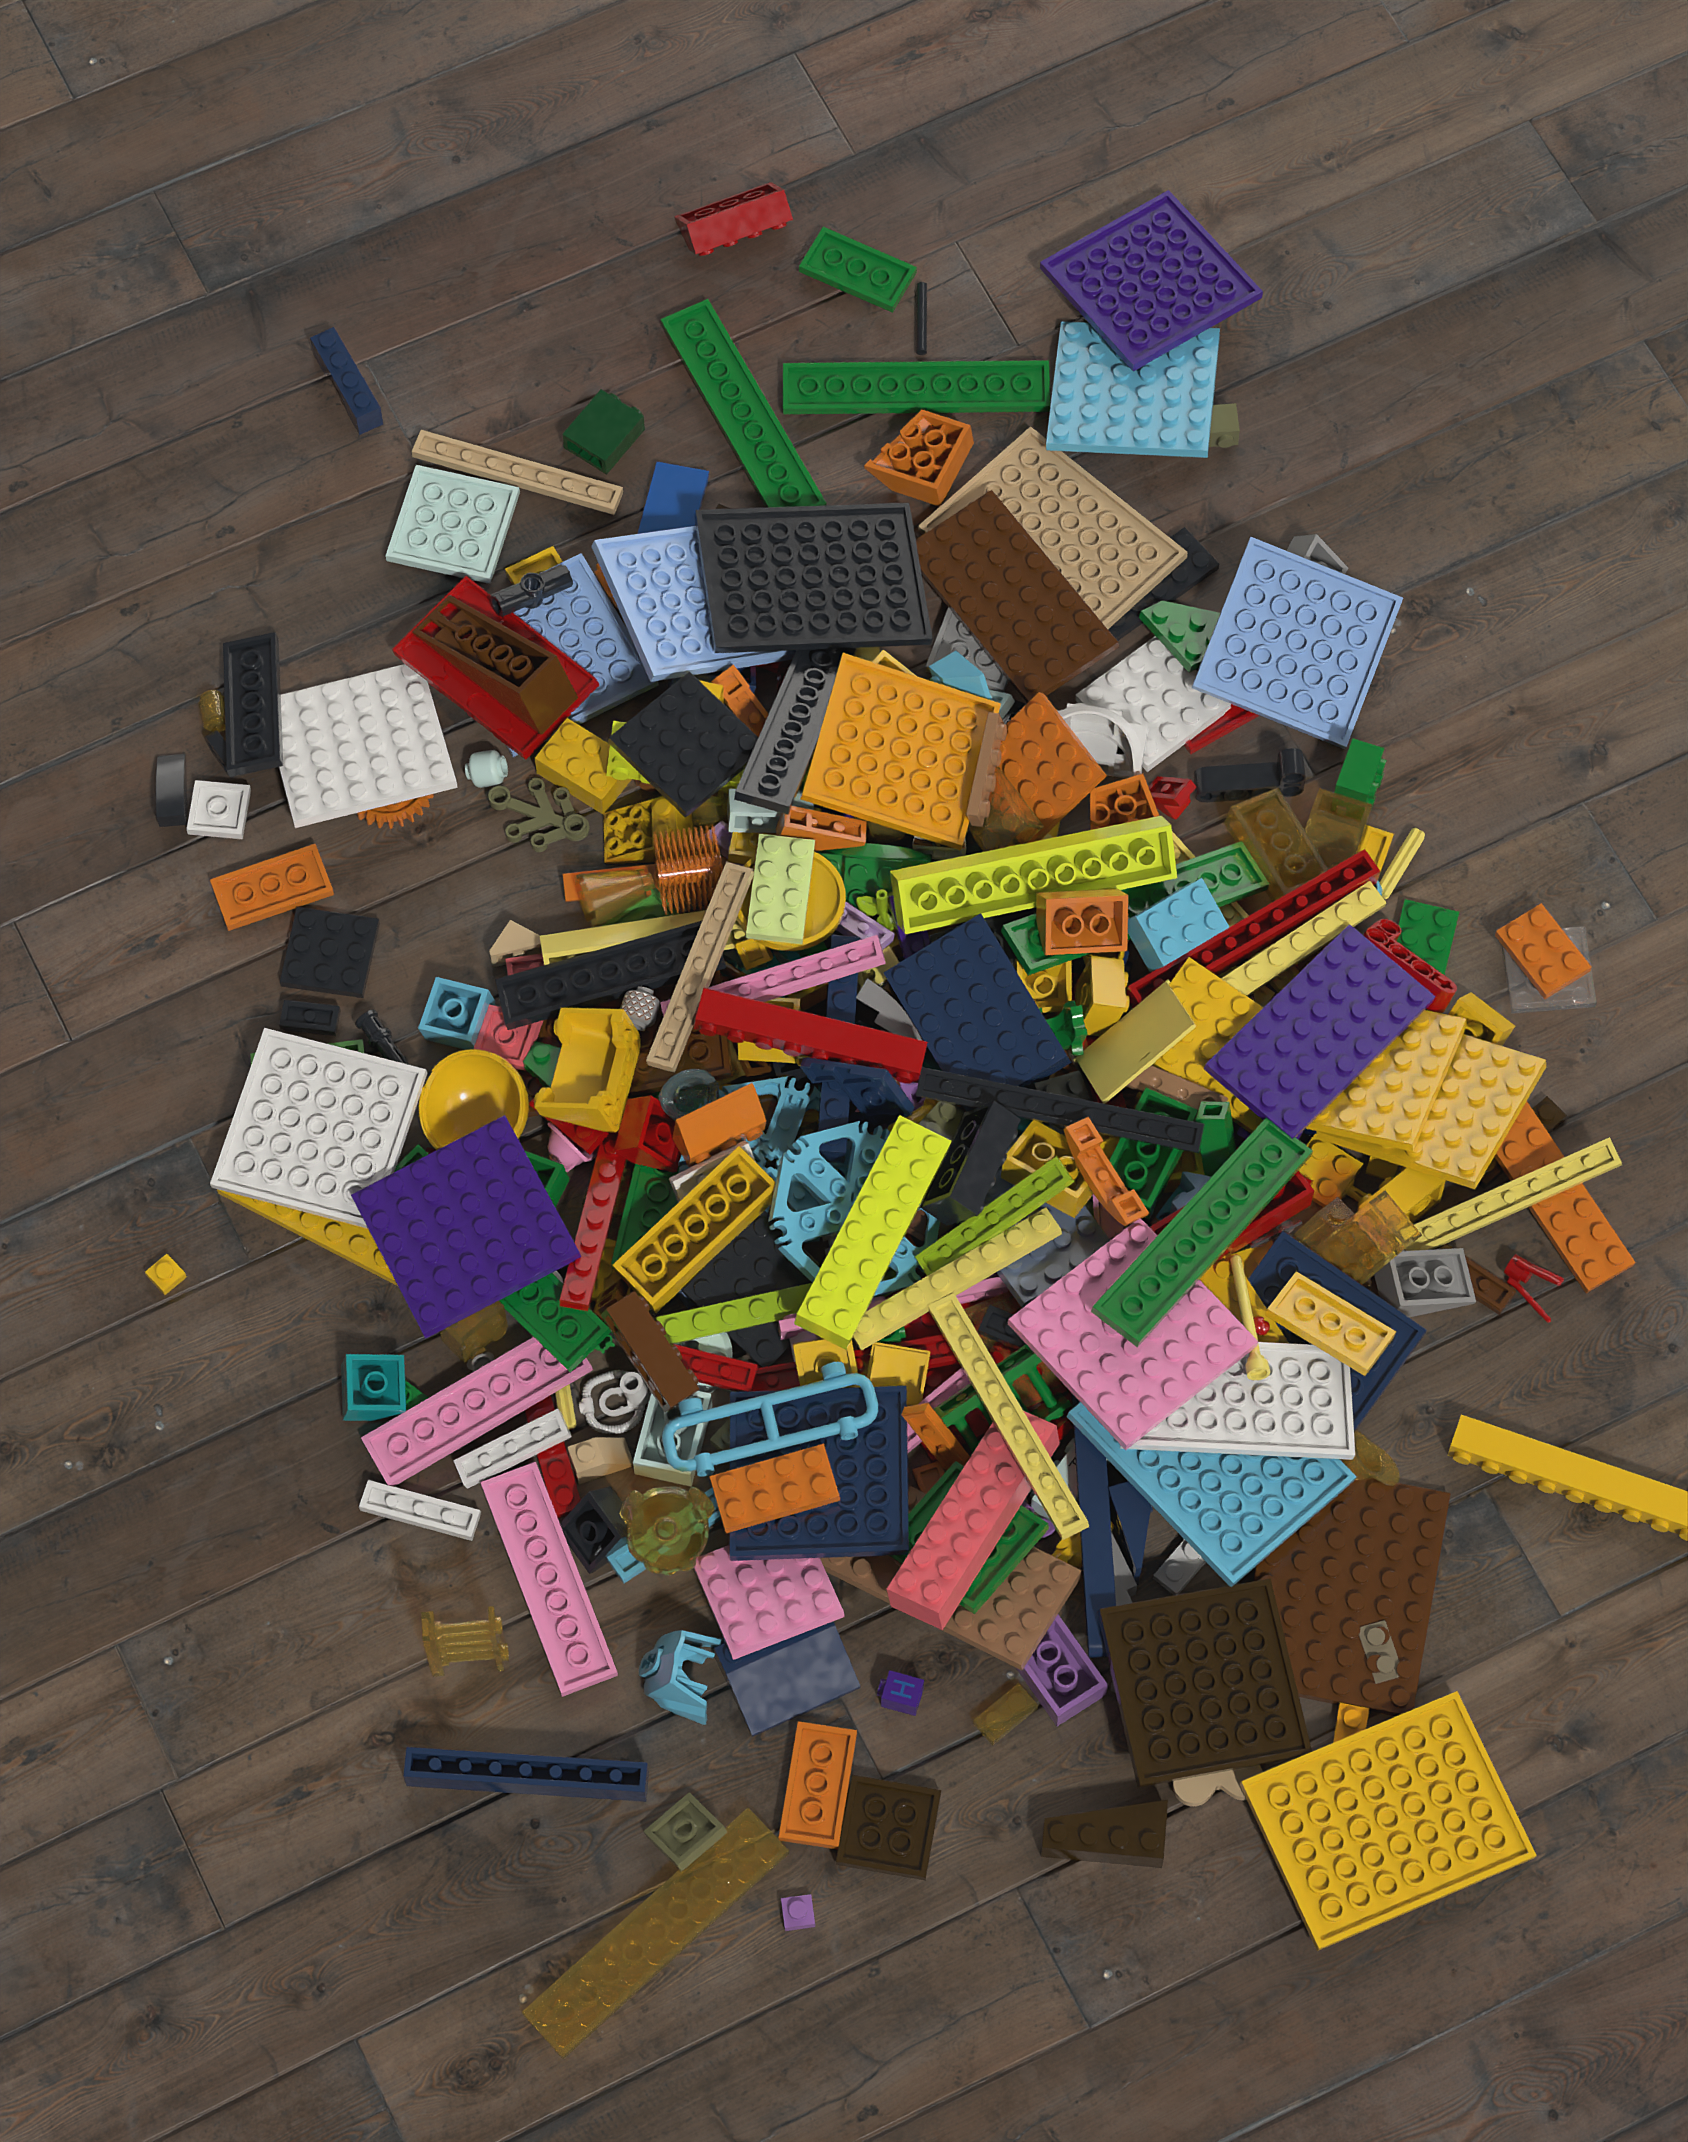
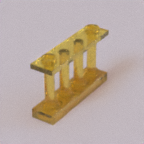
M494 1606L488 1607L489 1620L441 1624V1621H436L433 1611L421 1612L422 1639L433 1677L445 1676L444 1666H449L452 1662L495 1659L498 1671H504V1661H509L508 1643L502 1642V1617L496 1616Z

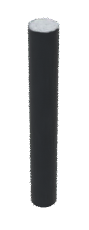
M925 282L917 283L916 353L918 355L927 354V283Z

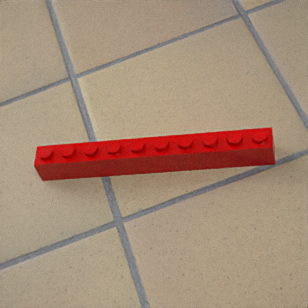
M1366 849L1358 852L1164 967L1128 986L1126 993L1129 996V1004L1132 1008L1136 1007L1166 980L1171 982L1188 957L1216 976L1222 974L1284 938L1367 882L1371 881L1375 885L1380 874L1379 868Z

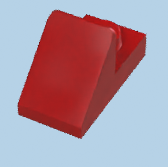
M1157 776L1149 785L1156 808L1175 820L1190 804V794L1196 788L1191 779Z

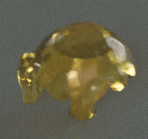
M674 1486L650 1489L643 1494L637 1490H632L623 1501L620 1509V1517L627 1524L629 1552L636 1560L642 1562L649 1572L655 1574L673 1575L679 1570L690 1571L695 1567L697 1557L700 1556L707 1545L709 1518L715 1509L713 1502L697 1487H691L689 1491Z

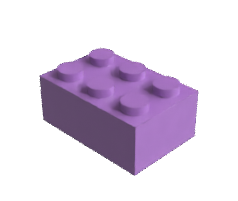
M1059 1615L1056 1616L1022 1671L1017 1669L1056 1726L1061 1725L1104 1697L1107 1693L1108 1684Z

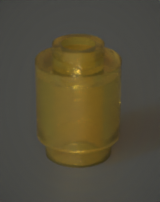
M217 690L204 692L200 696L199 701L203 726L208 731L214 732L217 730L222 732L225 730V697Z

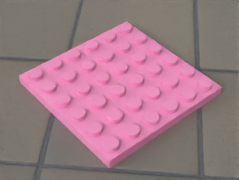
M1142 1219L1132 1223L1008 1319V1325L1125 1450L1258 1345L1256 1338L1200 1280L1197 1281L1138 1348L1091 1312L1094 1304L1157 1237Z

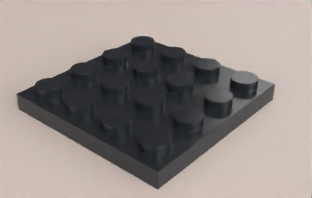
M689 671L608 738V743L686 818L746 768L758 737Z
M764 1211L723 1248L681 1292L700 1308L812 1282L778 1250L779 1247L787 1246L788 1243L775 1244L776 1239L783 1237V1232L778 1228L770 1229V1226L776 1220L769 1221L770 1215ZM802 1246L803 1252L821 1268L822 1265ZM779 1321L726 1332L729 1338L760 1368L771 1366L791 1345L789 1338L780 1339Z

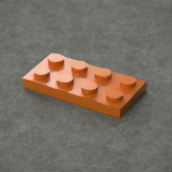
M316 844L210 879L228 931L334 895Z
M824 1444L710 1476L726 1533L840 1501Z
M798 1721L779 1841L831 1849L839 1848L857 1730Z

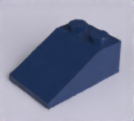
M1128 1481L1108 1487L1110 1521L1114 1524L1113 1530L1120 1551L1138 1586L1149 1518L1153 1508Z

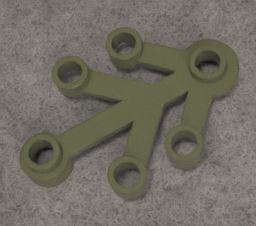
M533 778L528 783L529 793L536 798L540 808L511 798L510 791L504 786H495L489 791V803L493 809L504 810L507 808L533 818L520 824L513 823L506 827V838L512 843L519 842L524 834L548 825L558 827V829L546 834L536 833L531 837V847L536 852L545 851L548 844L567 838L571 841H580L589 834L590 826L588 820L575 813L570 802V792L564 787L557 788L553 793L555 804L561 806L565 817L554 813L545 793L544 781L540 778ZM534 785L541 786L539 790L532 789ZM560 794H564L567 796L565 799L562 800L557 798ZM498 798L505 799L502 803L495 802ZM575 826L581 828L579 831L571 830ZM513 830L519 832L516 836L509 834ZM537 840L544 841L542 845L535 844Z

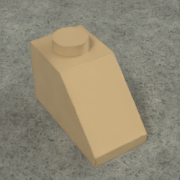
M595 1437L568 1446L569 1458L578 1484L633 1466V1460L625 1438Z

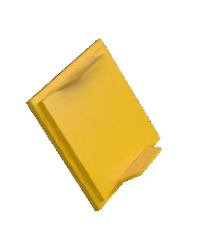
M875 1342L871 1348L867 1378L874 1387L906 1386L907 1406L918 1405L923 1399L930 1351Z

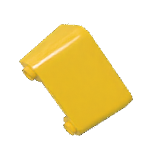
M561 1008L558 1019L554 1022V1033L561 1041L562 1047L551 1088L543 1087L539 1090V1093H536L534 1098L535 1109L544 1117L603 1132H617L623 1118L640 1051V1034L624 1009Z

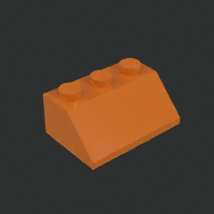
M1119 889L1037 892L1036 922L1044 955L1127 951L1128 895Z
M753 1083L675 1120L672 1139L688 1167L701 1163L737 1145V1143L747 1139L750 1142L763 1134L766 1118Z

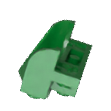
M865 843L864 846L819 850L818 852L837 869L845 886L846 902L859 911L856 898L870 896L876 899V893L880 889L885 890L887 894L893 891L890 871L932 863V854L882 844Z

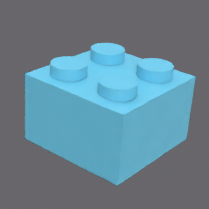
M436 977L418 1029L428 1041L465 1050L474 1049L489 1004L495 1005L496 1001L488 989Z

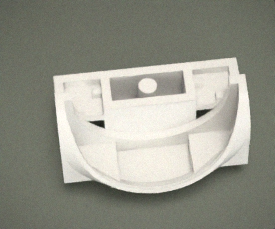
M1076 703L1067 704L1066 709L1058 711L1106 775L1129 778L1142 774L1148 732L1147 725H1142L1136 721L1127 722L1122 718V712L1109 707L1101 708ZM1118 746L1122 749V751L1125 754H1117Z

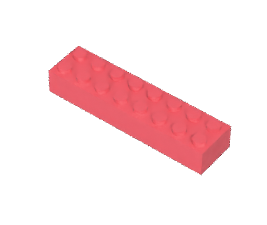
M1024 1411L1049 1456L1052 1457L1060 1444L1057 1425ZM992 1422L887 1587L891 1607L941 1630L946 1626L1032 1489L994 1422Z

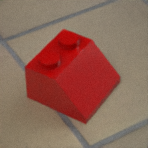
M652 1095L627 1099L614 1152L634 1164L677 1172L681 1153L672 1138L675 1120L683 1117V1115Z

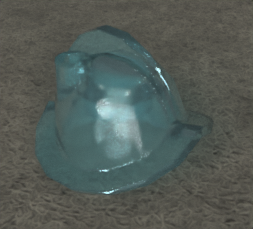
M689 1069L672 1076L664 1084L658 1097L662 1109L669 1118L675 1121L719 1099V1085L715 1078L705 1070Z

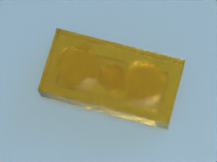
M1018 1683L973 1720V1724L993 1746L1038 1709V1704Z

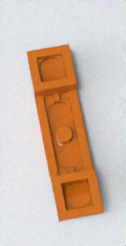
M733 664L711 682L723 685L725 704L759 738L769 714Z
M1087 1117L1065 1127V1137L1077 1167L1103 1207L1123 1226L1146 1217L1149 1212L1134 1189L1131 1191L1127 1190L1101 1149L1100 1145L1103 1139L1090 1118Z

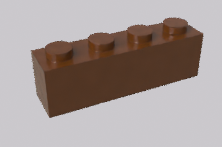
M634 1291L605 1309L601 1316L666 1413L699 1390L697 1386L698 1379L692 1370H687L681 1362L682 1355L675 1345H670L666 1339V1331L663 1325L658 1320L655 1321L649 1313L650 1307L645 1298L641 1295L638 1296Z

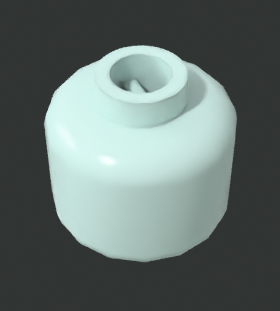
M496 750L473 753L470 756L469 763L465 764L466 777L468 780H472L473 784L478 788L499 785L503 782L504 777L508 775L506 758L503 755L501 756Z

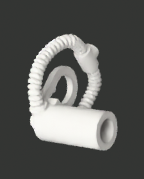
M624 1370L609 1371L608 1373L596 1376V1378L593 1377V1379L584 1384L585 1386L582 1390L583 1397L581 1402H579L581 1414L585 1415L589 1426L595 1429V1431L606 1434L623 1433L636 1426L643 1417L645 1405L650 1400V1392L638 1373ZM621 1378L620 1387L610 1388L601 1395L599 1406L603 1413L611 1417L635 1411V1414L628 1423L615 1426L600 1424L594 1416L593 1399L590 1393L598 1383L600 1384L609 1379ZM622 1393H624L628 1406H621L616 1410H610L606 1407L605 1402L609 1396L614 1394L622 1396Z

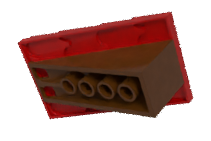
M465 576L392 651L406 666L428 681L432 687L454 702L471 718L493 733L497 739L526 760L600 684L594 676L514 613L504 617L498 616L493 610L490 601L491 595Z

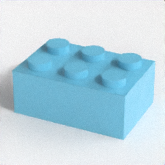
M1202 878L1185 885L1128 919V934L1149 972L1164 967L1229 928Z

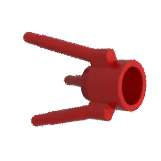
M1515 1254L1504 1270V1274L1510 1277L1507 1283L1513 1286L1547 1323H1550L1551 1318L1520 1285V1282L1527 1283L1534 1274L1560 1286L1564 1278L1534 1265Z

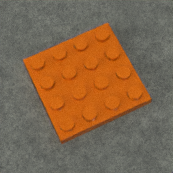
M1040 692L1006 724V739L1001 741L999 749L1001 750V762L999 766L995 767L994 772L996 785L994 791L990 792L988 800L1020 844L1041 840L1107 776L1045 694Z

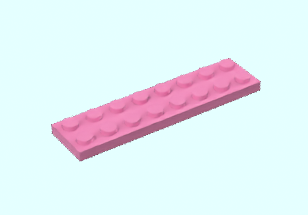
M533 1337L361 1437L387 1485L394 1487L586 1375L593 1368L587 1358H585L570 1373Z
M536 1462L480 1482L561 1696H566L618 1676Z

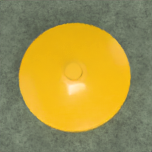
M814 852L803 944L753 940L766 947L781 951L804 950L826 940L840 924L846 901L845 886L834 865L819 853ZM756 855L744 865V867L753 869V872ZM753 878L736 918L745 932L747 930Z

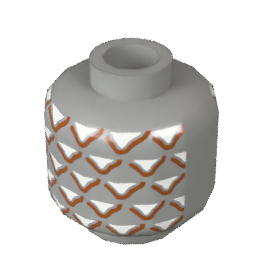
M639 986L636 990H630L625 993L620 1009L625 1010L637 1030L645 1031L646 1027L654 1025L660 1002L653 996L651 989Z

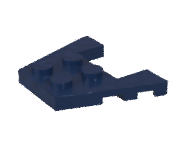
M808 1057L802 1060L800 1067L812 1083L837 1081L860 1111L849 1113L848 1124L860 1121V1127L862 1123L868 1122L867 1130L873 1132L876 1127L883 1123L890 1125L896 1122L899 1115L904 1118L911 1116L915 1106L886 1069Z

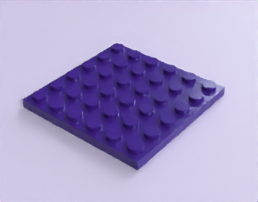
M1169 190L1040 262V269L1133 372L1260 300L1263 295V291Z
M505 1115L351 1195L425 1338L581 1257L579 1250Z

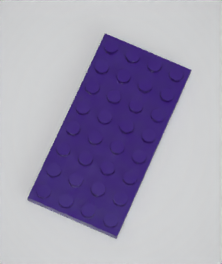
M1349 924L1205 1064L1204 1070L1263 1121L1265 1118L1269 1119L1293 1139L1332 1103L1434 1001L1436 996Z

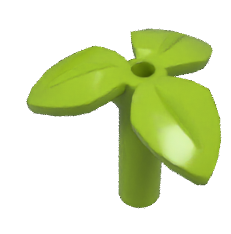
M880 889L876 893V899L870 896L856 898V903L862 913L867 916L879 914L876 922L890 931L894 929L893 918L888 914V912H891L888 897L893 895V891L887 894L885 890Z

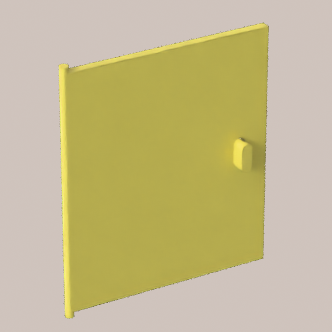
M1166 980L1083 1051V1055L1073 1059L1075 1063H1079L1104 1104L1196 1027V1024L1169 986V983H1171L1169 980Z

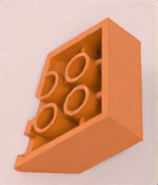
M921 410L900 430V435L890 444L884 445L881 448V453L873 461L870 459L864 465V468L890 490L940 507L974 444L971 426Z
M1144 774L1094 788L1090 792V830L1159 816Z

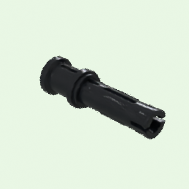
M369 1010L356 1020L355 1026L358 1029H362L369 1039L368 1044L370 1047L377 1048L384 1059L410 1065L391 1039L392 1033L390 1029L385 1028L378 1019L376 1010Z

